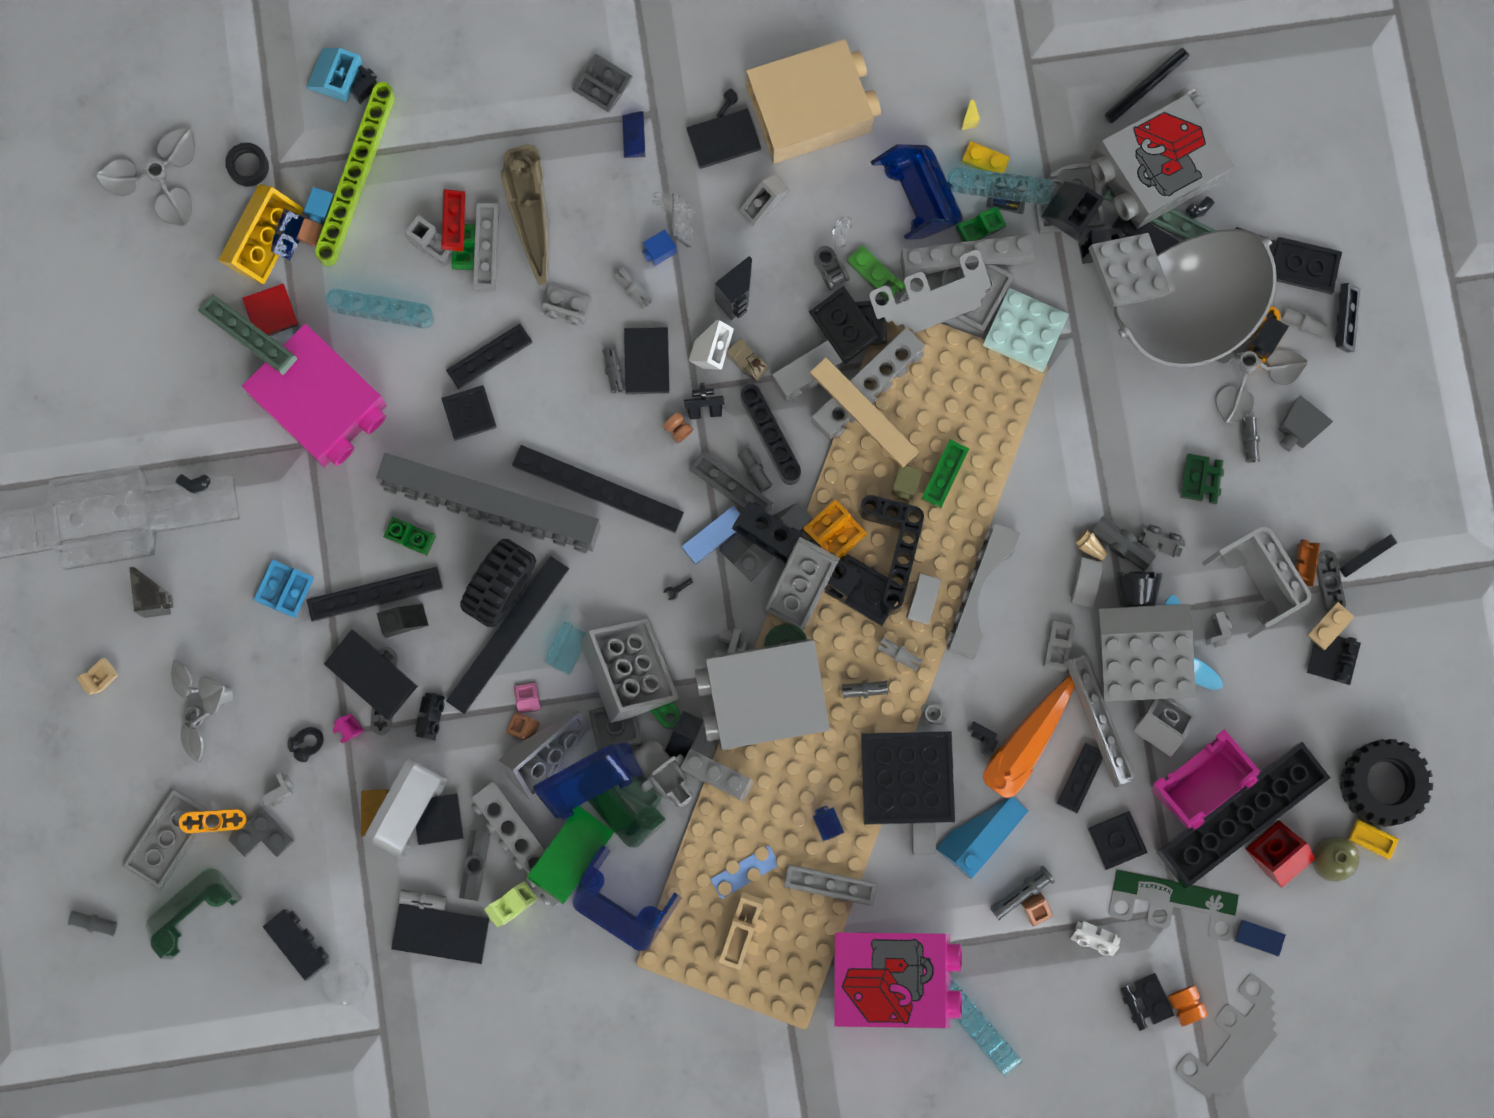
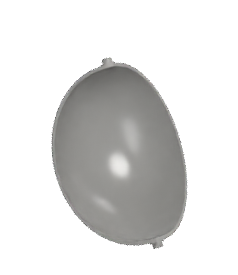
M1225 229L1192 237L1159 253L1157 257L1171 293L1160 298L1114 307V315L1121 328L1118 330L1119 335L1122 338L1126 336L1131 344L1148 358L1161 364L1175 367L1203 365L1231 353L1257 330L1272 304L1276 288V266L1269 247L1272 244L1271 239L1268 236L1264 238L1247 230Z

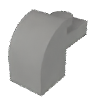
M418 215L405 231L407 239L414 246L442 264L453 251L441 249V235L437 233L436 227Z

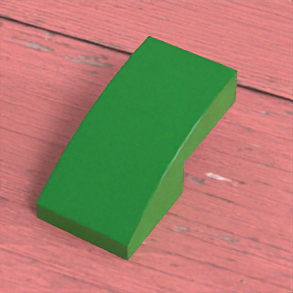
M994 207L979 213L975 218L957 224L955 228L962 242L981 240L1005 228L1007 225L998 207Z
M464 224L463 252L453 251L452 269L474 270L476 224Z

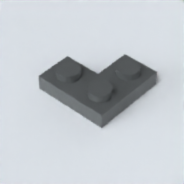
M263 808L229 839L244 857L261 842L278 857L294 842Z

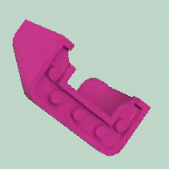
M1225 729L1215 736L1217 739L1211 744L1208 743L1197 755L1172 774L1169 773L1166 780L1161 777L1153 783V794L1188 829L1193 827L1195 830L1205 822L1203 818L1245 786L1250 788L1258 781L1257 776L1260 770Z

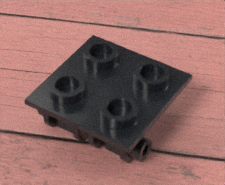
M1337 636L1326 650H1322L1314 642L1307 673L1350 685L1361 642H1357V639L1353 637H1348L1347 639Z

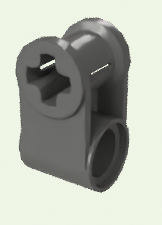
M829 246L820 247L816 252L814 262L826 286L831 291L835 285L844 280L846 282L849 281L850 277L834 250ZM827 254L831 260L829 262H822L819 256Z

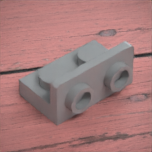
M549 285L544 303L541 304V310L545 316L552 319L560 317L572 325L584 324L591 298Z

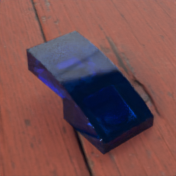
M284 209L273 237L272 253L291 260L300 242L297 236L304 220L303 216Z

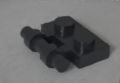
M1156 973L1135 981L1134 984L1137 991L1133 993L1129 985L1120 988L1124 996L1122 997L1124 1004L1128 1005L1132 1014L1133 1024L1136 1023L1139 1031L1148 1028L1144 1020L1147 1017H1150L1152 1024L1155 1025L1175 1016ZM1138 998H1141L1146 1009L1140 1012L1136 1003Z

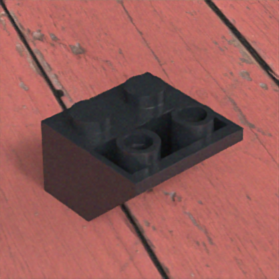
M1065 181L1041 215V218L1075 240H1078L1101 207L1105 198L1087 186Z

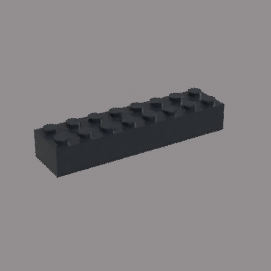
M1300 742L1264 768L1257 776L1258 781L1252 787L1247 788L1245 786L1203 818L1205 822L1195 830L1193 827L1185 829L1156 853L1182 887L1189 888L1331 777L1306 745Z

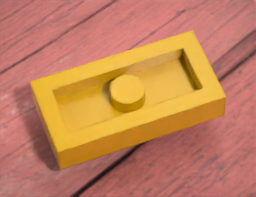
M970 141L961 163L1002 179L1010 157Z

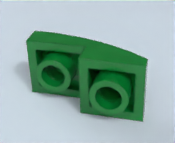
M392 517L383 537L427 556L436 535Z

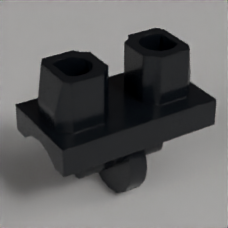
M704 382L700 383V389L692 390V397L701 396V398L684 399V407L687 409L690 420L700 419V407L709 406L710 417H721L722 405H725L723 395L706 397V395L714 394V388L705 389Z

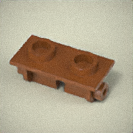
M1301 539L1300 543L1297 544L1298 552L1295 568L1306 586L1314 587L1320 543H1309L1308 540Z

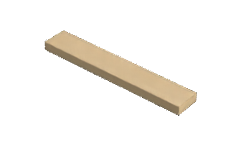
M824 358L810 372V375L902 468L919 453L827 358Z

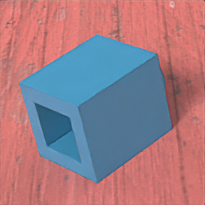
M313 187L304 209L308 219L318 224H321V222L325 223L334 194Z

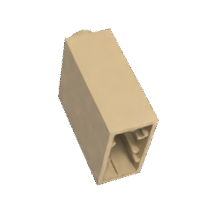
M846 39L746 70V88L773 164L871 133L874 117L881 115L879 100L874 90L864 92L860 77L867 75L863 56L859 50L850 53Z

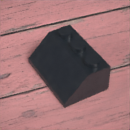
M750 256L715 283V302L731 320L735 317L739 319L748 311L746 308H748L752 271V258Z

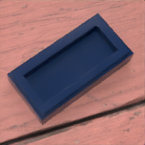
M1241 920L1234 942L1279 957L1286 935Z

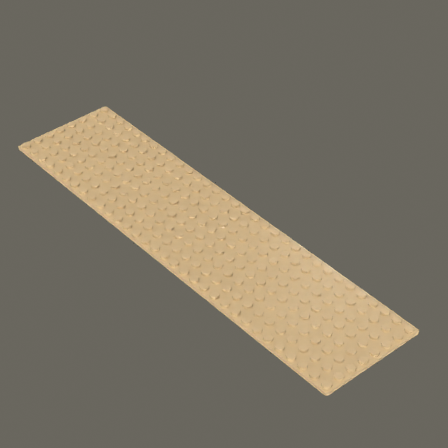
M893 320L887 322V344L870 345L859 372L905 329L903 324L897 326ZM941 323L914 333L912 328H908L925 345L922 352L924 356L916 364L912 362L908 365L907 368L909 370L900 379L896 377L891 382L893 384L891 388L884 394L880 392L876 396V402L873 404L919 451L906 465L922 470L914 498L904 501L896 498L895 494H892L900 465L856 421L854 423L849 421L844 426L846 430L838 438L834 437L806 511L814 519L836 499L867 532V536L846 553L840 561L843 562L846 555L849 554L888 577L900 529L864 520L859 514L861 501L865 496L874 495L919 507L924 513V521L902 607L897 614L889 615L883 626H880L823 592L803 632L806 634L807 639H813L815 642L830 731L724 750L721 749L719 742L713 760L750 778L754 783L743 803L704 782L637 959V966L801 1029H806L809 1025L835 953V933H842L853 902L785 888L784 882L788 864L859 880L862 879L881 824L864 825L861 734L916 731L922 714L921 708L928 698L947 645L948 636L953 629L956 614L960 610L963 595L968 588L971 573L976 566L979 551L984 544V537L992 522L1048 368L1047 364L1044 371L1040 372L984 347L985 339ZM899 351L895 353L896 358L899 360L907 358L904 352ZM883 366L879 369L884 375L891 373L889 367ZM867 381L864 383V387L872 390L875 388V384ZM949 439L970 449L940 509L921 500ZM871 504L864 506L869 512L876 510ZM893 510L886 511V514L890 517L897 516ZM914 515L908 516V520L912 523L919 521ZM803 529L800 531L803 537L812 540ZM910 536L903 537L905 543L910 544L914 542ZM905 557L897 558L901 564L909 563ZM833 571L832 577H834L836 571ZM919 573L941 579L937 599L928 625L907 619L906 617ZM895 577L892 579L900 585L903 584L901 578ZM768 613L755 648L764 647L765 638L772 628L778 625L789 624ZM884 637L900 647H906V651L923 659L921 665L912 661V663L919 666L916 672L900 662H894L892 657L877 650L879 644L888 648V646L881 643ZM864 680H867V682L887 680L888 695L843 699L842 684L862 683ZM769 845L777 858L776 863L778 867L762 876L758 869H750L747 877L751 882L731 894V885L728 882L720 883L718 891L721 895L726 896L721 899L710 879L725 870L730 874H736L740 868L739 862L754 853L758 860H766L769 852L765 847ZM744 892L764 899V903L741 969L738 970L719 963L742 893Z

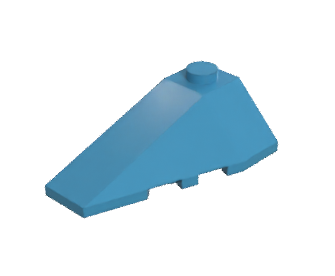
M1014 797L1007 798L951 831L936 850L971 879L1023 819L1028 810Z

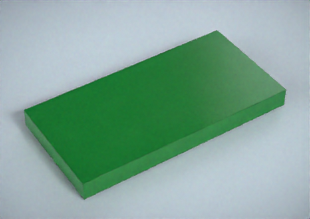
M578 805L526 878L558 902L564 904L612 837L614 831Z

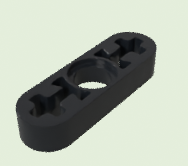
M1390 534L1339 568V570L1346 578L1398 542Z

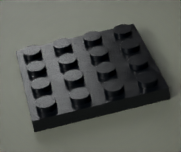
M952 731L861 734L864 825L955 822Z

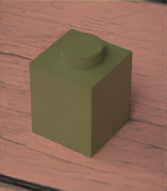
M899 466L892 494H895L896 498L908 501L909 498L913 499L922 470L909 466L904 468Z

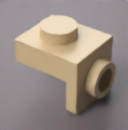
M103 658L87 673L79 675L77 680L81 684L82 689L89 695L102 692L119 675L109 661Z

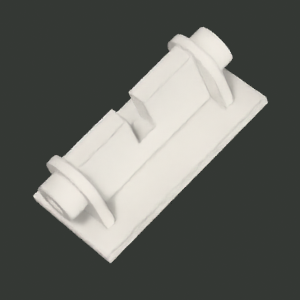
M1078 921L1075 926L1076 931L1071 936V940L1076 941L1080 946L1093 948L1102 955L1113 957L1120 947L1118 945L1121 938H1118L1117 934L1101 929L1100 935H1096L1097 926L1085 921Z

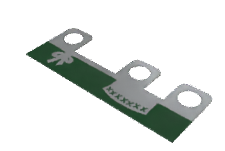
M1116 870L1109 914L1113 918L1130 920L1133 915L1135 899L1150 902L1147 922L1151 926L1168 928L1171 924L1173 907L1211 915L1209 936L1213 939L1229 941L1232 938L1239 895L1193 885L1189 888H1183L1178 882ZM1120 900L1127 902L1129 911L1125 915L1117 914L1114 909L1116 902ZM1158 908L1164 909L1167 913V919L1163 923H1157L1153 919V912ZM1219 921H1223L1228 925V932L1224 936H1219L1214 931V925Z

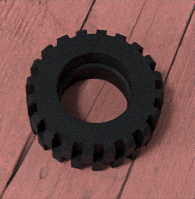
M510 539L500 540L490 553L487 554L471 578L460 602L462 611L487 627H495L514 605L527 584L536 564L534 554Z
M1397 739L1376 740L1356 749L1353 755L1347 758L1345 762L1347 766L1341 772V776L1344 779L1343 782H1340V789L1345 791V795L1342 797L1345 802L1348 801L1350 803V811L1359 814L1358 818L1362 821H1369L1371 825H1382L1383 827L1403 824L1416 818L1417 814H1421L1425 809L1424 805L1429 803L1431 799L1428 793L1433 790V783H1429V777H1433L1432 771H1427L1425 767L1428 764L1425 758L1421 759L1418 756L1420 751L1416 748H1409L1410 744L1404 741L1397 742ZM1379 762H1389L1395 765L1404 777V793L1396 803L1383 804L1370 792L1368 775L1372 766Z

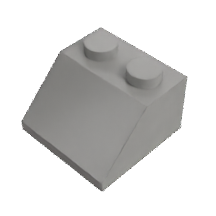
M1170 698L1153 699L1137 723L1134 732L1171 757L1185 740L1196 716Z

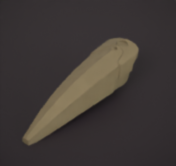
M526 144L509 149L504 154L501 178L506 191L505 197L533 274L538 284L541 285L547 283L549 257L548 218L543 184L544 174L538 148L534 145Z

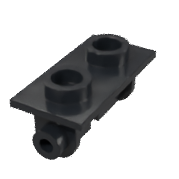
M427 692L425 696H422L419 712L426 713V717L418 716L414 731L417 732L416 737L436 740V735L440 729L441 713L445 706L444 696Z

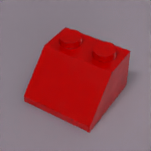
M1279 820L1245 849L1264 873L1281 888L1315 860L1308 843Z

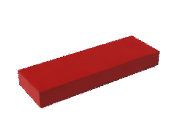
M444 189L441 249L463 252L465 191Z

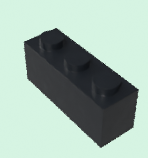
M284 909L267 922L263 928L301 977L308 981L330 963L327 960L329 955L322 946L317 947L313 942L315 937L308 928L303 929L300 926L299 922L301 919L293 910L289 912V910Z

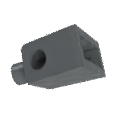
M1300 395L1292 403L1279 427L1280 432L1285 435L1279 444L1287 451H1290L1295 444L1304 448L1324 431L1333 420Z

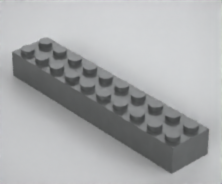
M384 453L376 476L380 486L384 487L383 490L396 494L398 491L404 493V497L415 501L421 498L426 500L425 503L438 507L440 504L446 506L448 511L457 514L463 511L468 513L470 518L481 520L482 517L490 520L489 523L495 526L502 527V524L510 526L512 531L518 533L527 531L532 533V537L544 540L545 537L550 538L554 544L564 547L566 544L574 546V550L582 553H587V550L593 552L601 527L598 518L388 453Z

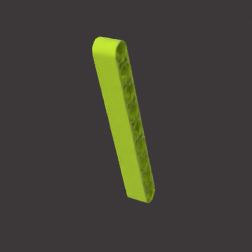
M386 82L377 83L372 90L315 249L319 262L327 267L333 266L338 260L395 101L392 87ZM382 92L389 93L385 98L379 97ZM374 112H382L380 117H372ZM367 132H375V134L372 137H365V134ZM359 152H368L365 157H358ZM353 171L361 172L358 177L350 176ZM346 191H353L352 196L348 198L343 197ZM341 210L346 211L345 216L341 218L336 217L337 212ZM334 230L339 231L338 236L334 238L329 237L330 232ZM324 251H332L329 257H321Z

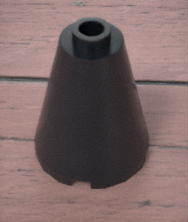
M1117 572L1124 607L1156 605L1162 573H1156L1155 576V572H1129V574L1124 573L1123 576V572Z

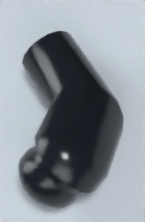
M1206 196L1198 206L1195 203H1191L1186 208V212L1193 219L1202 217L1214 205V201Z

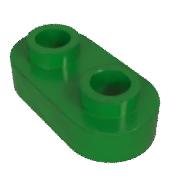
M673 702L650 710L659 723L667 729L675 728L681 716L680 711ZM667 714H673L674 720L669 722L665 717Z

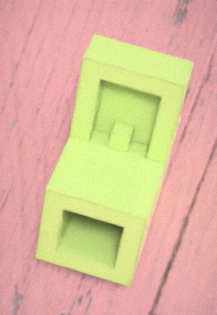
M523 881L513 887L503 897L488 905L484 910L498 928L511 921L538 900V898L527 883Z

